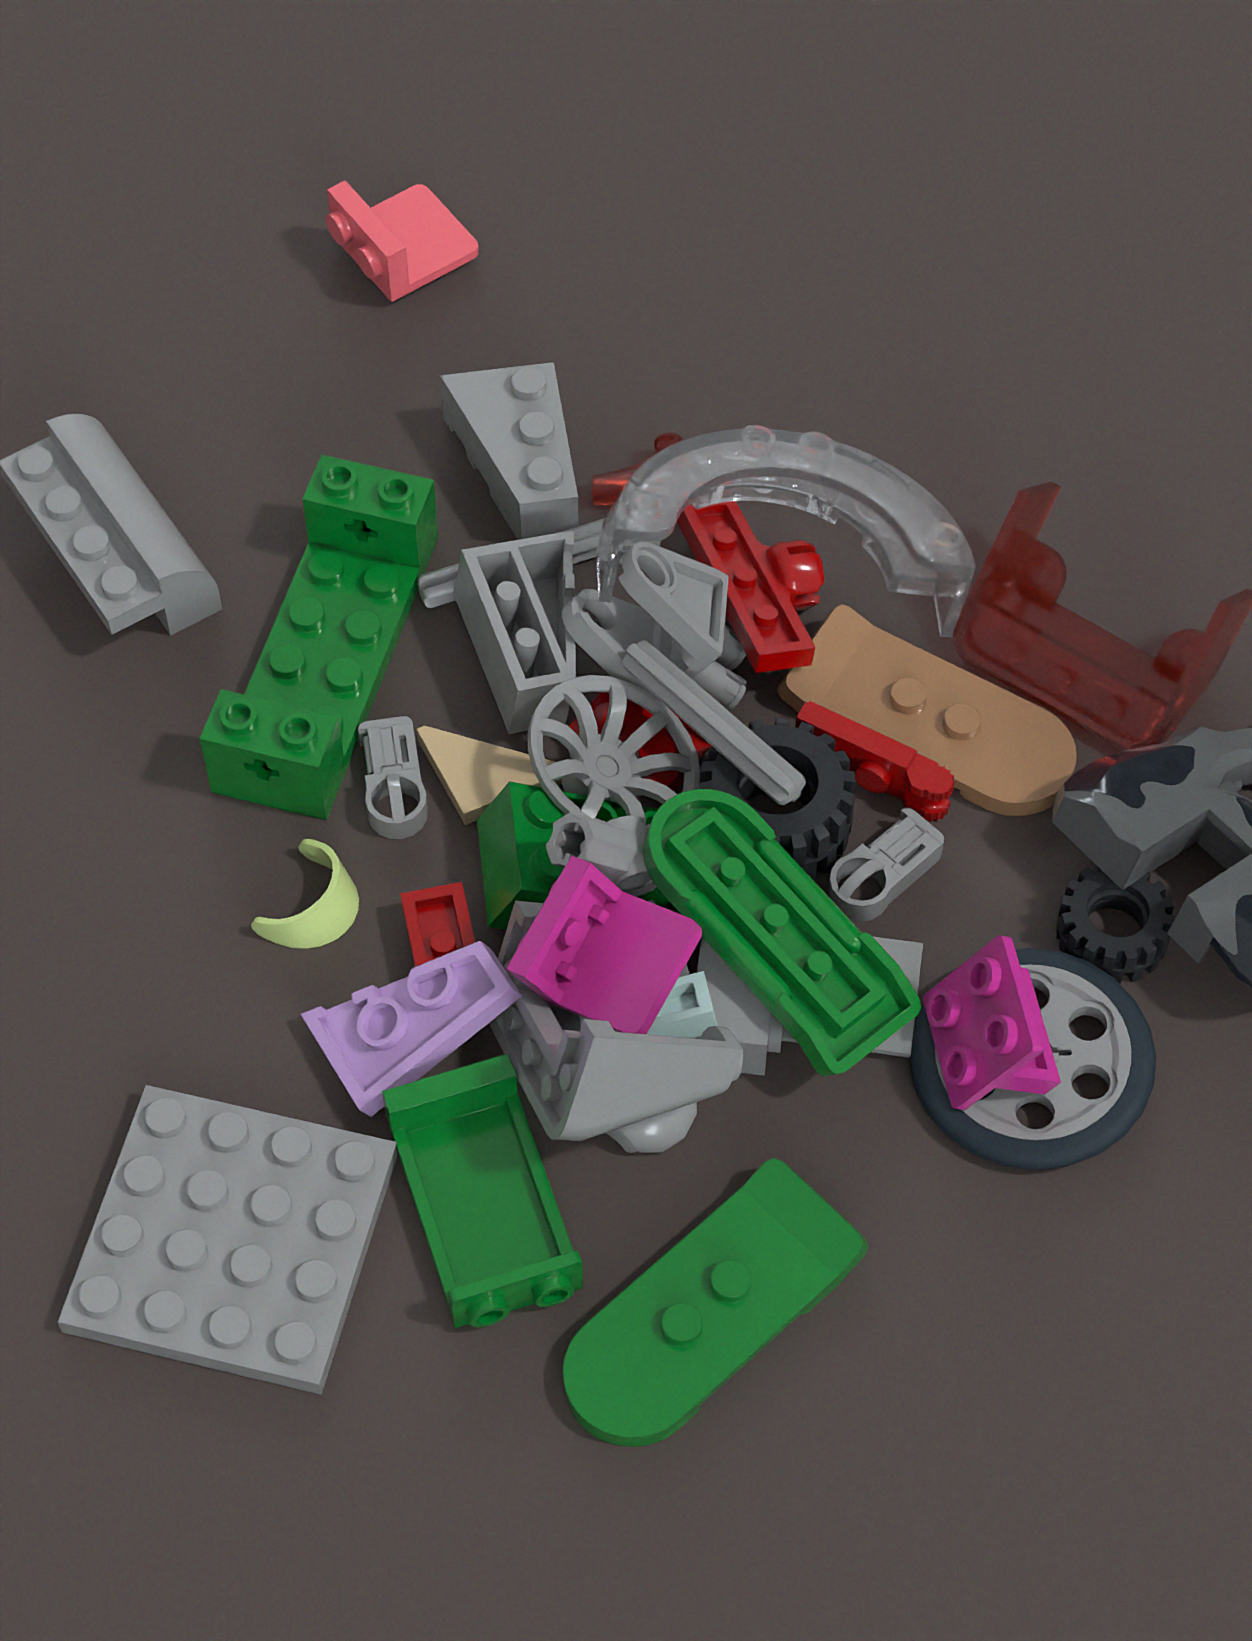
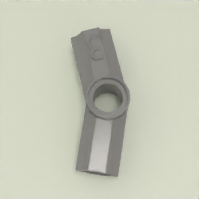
M569 812L553 823V832L546 844L547 853L552 865L565 868L572 855L592 863L623 892L635 897L644 895L656 888L644 863L643 845L648 828H646L644 819L641 817L624 816L604 823Z

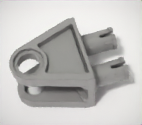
M640 541L621 556L624 573L618 578L628 594L642 607L595 589H584L565 604L562 610V619L566 630L574 641L611 677L629 681L650 692L626 671L622 664L629 645L647 640L728 711L732 710L743 698L746 691L744 685L747 682L731 670L735 669L743 661L746 654L733 629L725 625L729 576L722 571L652 543ZM641 569L647 573L651 581L644 575ZM589 613H591V614L596 618V620L599 622V624L601 625V627L598 626V625L591 619V617L589 616Z

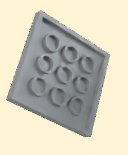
M146 1085L60 1314L58 1324L61 1332L322 1395L398 1156L397 1142Z

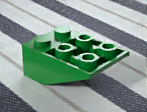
M509 781L477 819L487 924L490 928L507 930L515 900L544 903L553 884L564 869L563 867L552 865L547 853L546 844L551 838L553 823L566 814L552 802L542 787ZM562 791L577 807L582 808L587 798L586 795ZM604 800L595 818L608 822L624 817L626 813L619 803ZM642 806L646 825L650 824L658 809ZM657 887L644 895L638 896V898L646 901L653 899L656 905L681 914Z

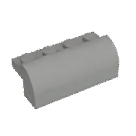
M67 414L46 421L49 437L0 460L2 477L111 635L155 613L171 636L222 610L217 583L107 430L96 418L85 414Z

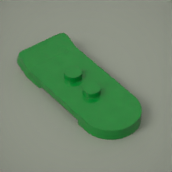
M711 789L689 790L673 796L658 809L645 835L643 857L650 878L682 915L693 919L701 927L702 938L795 1038L817 1073L822 1077L845 1073L918 1015L921 1009L920 999L898 963L870 934L862 933L775 840L774 830L751 806L731 794Z
M776 1158L765 1161L742 1188L577 1332L569 1344L563 1365L564 1393L571 1413L587 1432L613 1445L640 1447L666 1439L698 1413L700 1405L798 1316L808 1313L842 1282L866 1255L869 1247L866 1238L788 1164Z

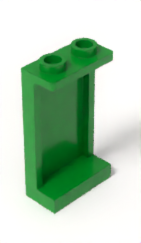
M509 1053L382 1091L386 1121L393 1141L397 1142L398 1157L454 1328L471 1324L473 1327L490 1326L505 1319L510 1311L535 1303L539 1307L554 1306L569 1299L574 1294V1291L583 1289V1263L579 1252L573 1251L517 1092V1077Z

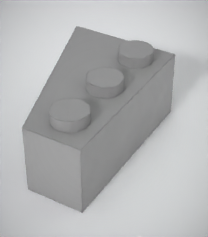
M554 362L440 375L443 419L450 431H455L466 449V456L474 469L478 468L490 488V496L517 540L554 534L578 527V493Z
M574 530L461 550L454 597L508 734L528 731L532 714L541 699L556 685L576 677L575 641L566 630L562 619V610L565 604L573 598L575 590L572 557ZM563 700L552 710L547 719H553L563 724L566 723L570 705Z

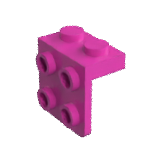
M571 855L561 875L553 884L546 901L528 932L520 941L517 951L506 969L546 1002L585 1019L609 1021L615 1032L647 1034L701 939L702 929L689 917L623 892L592 863Z

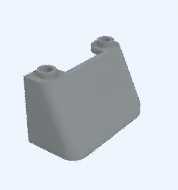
M515 900L498 960L522 997L489 1022L504 1054L509 1053L516 1077L550 1139L583 1141L722 1094L729 1088L732 1081L738 1079L743 1066V1048L732 1031L727 1027L709 1026L702 1033L700 1039L615 1032L610 1022L603 1020L583 1019L581 1025L578 1015L546 1002L506 968L517 951L520 941L528 932L544 903Z

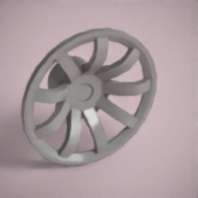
M599 675L571 678L556 685L541 699L532 714L528 728V753L531 765L542 789L565 814L570 812L606 823L595 818L603 801L606 800L619 803L624 809L626 816H639L644 819L646 825L642 805L635 796L644 795L664 804L677 794L664 784L642 777L660 771H680L684 773L682 792L699 789L700 766L698 754L689 733L679 718L661 700L629 681ZM582 693H609V709L601 734H598L592 707ZM629 699L642 706L654 716L639 727L626 741L622 742L618 738L626 712V702ZM563 700L572 707L576 714L580 727L579 736L568 725L553 719H547L552 710ZM664 728L671 735L680 753L655 754L639 759L635 756L652 737ZM543 735L559 740L568 749L571 760L566 759L547 766L543 753ZM562 779L565 792L587 796L581 809L565 796L555 781Z

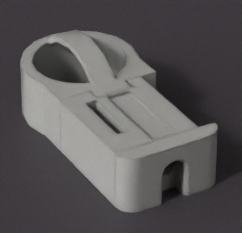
M407 716L362 722L358 727L360 746H364L367 775H365V804L370 826L376 833L388 839L411 837L423 828L428 817L427 794L421 781L413 722ZM402 793L414 797L418 802L416 809L407 816L404 813ZM387 795L390 796L392 818L381 815L375 809L378 801Z
M902 809L900 820L894 823L868 847L862 843L853 852L840 858L831 870L828 897L850 920L858 922L873 920L884 912L888 904L941 859L944 836L913 809ZM851 875L839 889L838 883L840 880ZM869 876L877 880L882 887V892L872 899L861 901L850 898L855 889Z

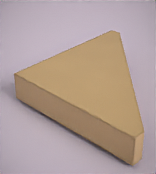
M428 726L416 729L417 740L465 825L477 821L509 781L541 787L533 771L529 754ZM545 759L547 766L555 763L554 761ZM562 779L555 781L558 786L562 785Z

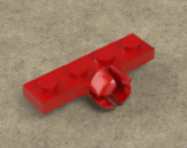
M733 496L679 502L676 522L696 560L716 568L729 576L725 616L755 673L812 666L816 647L796 611L809 610L820 602V595L814 593H818L820 587L825 583L824 569L821 557L816 553L815 546L800 539L777 542L771 547L762 545L753 534Z

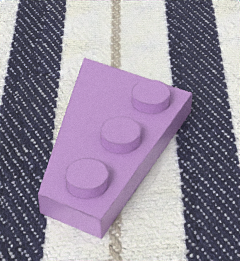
M478 941L412 968L406 978L379 989L374 985H370L351 993L352 1000L327 1010L319 1006L302 1013L301 1016L358 1109L372 1117L384 1107L382 1091L417 1081L521 998L522 995L492 949L483 942Z

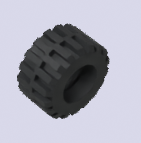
M775 718V725L764 726L762 719L750 721L749 729L804 776L806 782L800 791L801 796L797 799L805 807L798 811L779 815L765 813L754 807L752 808L774 830L775 840L815 880L816 869L827 873L835 865L836 855L842 856L848 845L856 787L855 774L853 771H849L850 760L844 750L834 752L836 741L825 733L820 737L815 736L814 726L801 722L799 728L788 726L789 719ZM713 746L710 748L708 761H703L700 770L699 789L722 791L741 799L745 803L752 797L765 793Z

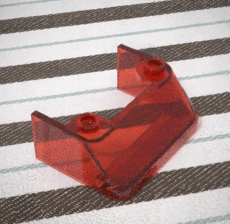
M1050 481L1019 490L955 623L953 642L958 654L971 665L1121 751L1166 742L1219 671L1252 607V590L1245 589L1221 600L1205 632L1198 629H1183L1169 636L1161 646L1156 658L1056 603L1066 582V565L1061 555L1055 549L1036 538L1061 486Z

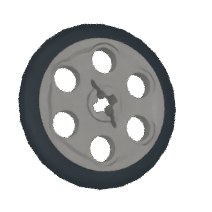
M1037 948L1015 949L1020 967L1028 968L1033 987L1041 990L1048 999V1003L1040 1011L1061 1083L1045 1095L995 1088L990 1096L978 1100L968 1109H953L923 1004L914 1024L911 1056L909 1057L913 1086L926 1113L942 1132L973 1155L1005 1167L1030 1170L1068 1167L1104 1152L1122 1139L1143 1114L1155 1081L1156 1052L1151 1028L1137 1002L1115 978L1089 961L1055 950ZM1082 1015L1093 1016L1104 1024L1106 1031L1099 1039L1092 1041L1082 1040L1071 1032L1069 1028L1070 1022ZM1093 1073L1106 1081L1109 1091L1103 1097L1089 1100L1082 1098L1074 1091L1072 1081L1081 1074ZM1026 1103H1040L1048 1107L1053 1115V1120L1042 1129H1030L1019 1122L1016 1112Z

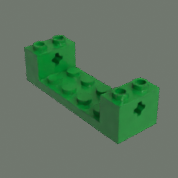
M321 454L302 498L308 545L245 694L221 689L199 739L212 793L327 821L359 740L358 727L367 720L417 594V578L425 573L439 534L433 479Z

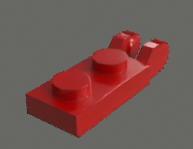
M809 701V703L805 702L796 716L795 727L799 728L801 722L814 726L815 736L820 737L826 733L836 741L834 752L845 751L850 760L849 771L854 772L855 780L859 785L870 792H885L901 799L904 808L913 809L929 822L934 820L937 822L938 819H943L944 815L948 814L951 803L949 797L952 795L955 785L954 775L950 773L951 770H947L945 766L940 767L938 762L918 754L917 750L812 701Z

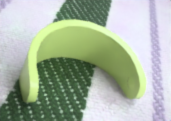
M303 839L298 846L299 851L309 860L333 870L327 890L317 902L302 913L283 919L256 917L251 927L259 936L279 945L290 948L309 949L329 944L347 932L357 916L359 896L354 882L334 850L325 843L312 839Z

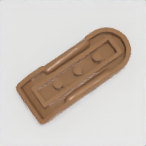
M844 604L835 607L812 635L811 640L816 647L812 666L789 668L778 683L777 693L780 698L798 713L805 702L809 703V701H812L917 750L918 754L938 762L940 767L945 766L947 770H951V775H954V788L960 791L959 793L964 799L997 814L1026 816L1052 807L1063 783L1074 774L1077 757L1075 742L1068 728L1054 714L873 626L850 606Z

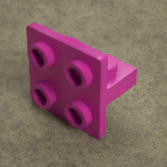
M996 936L924 995L923 1002L953 1109H968L994 1088L1045 1095L1061 1083L1028 968L1020 967L1011 937Z

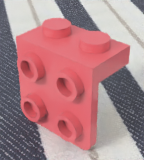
M346 180L327 189L330 214L326 215V224L330 234L391 302L468 263L479 254L477 240L425 185H414L371 208Z

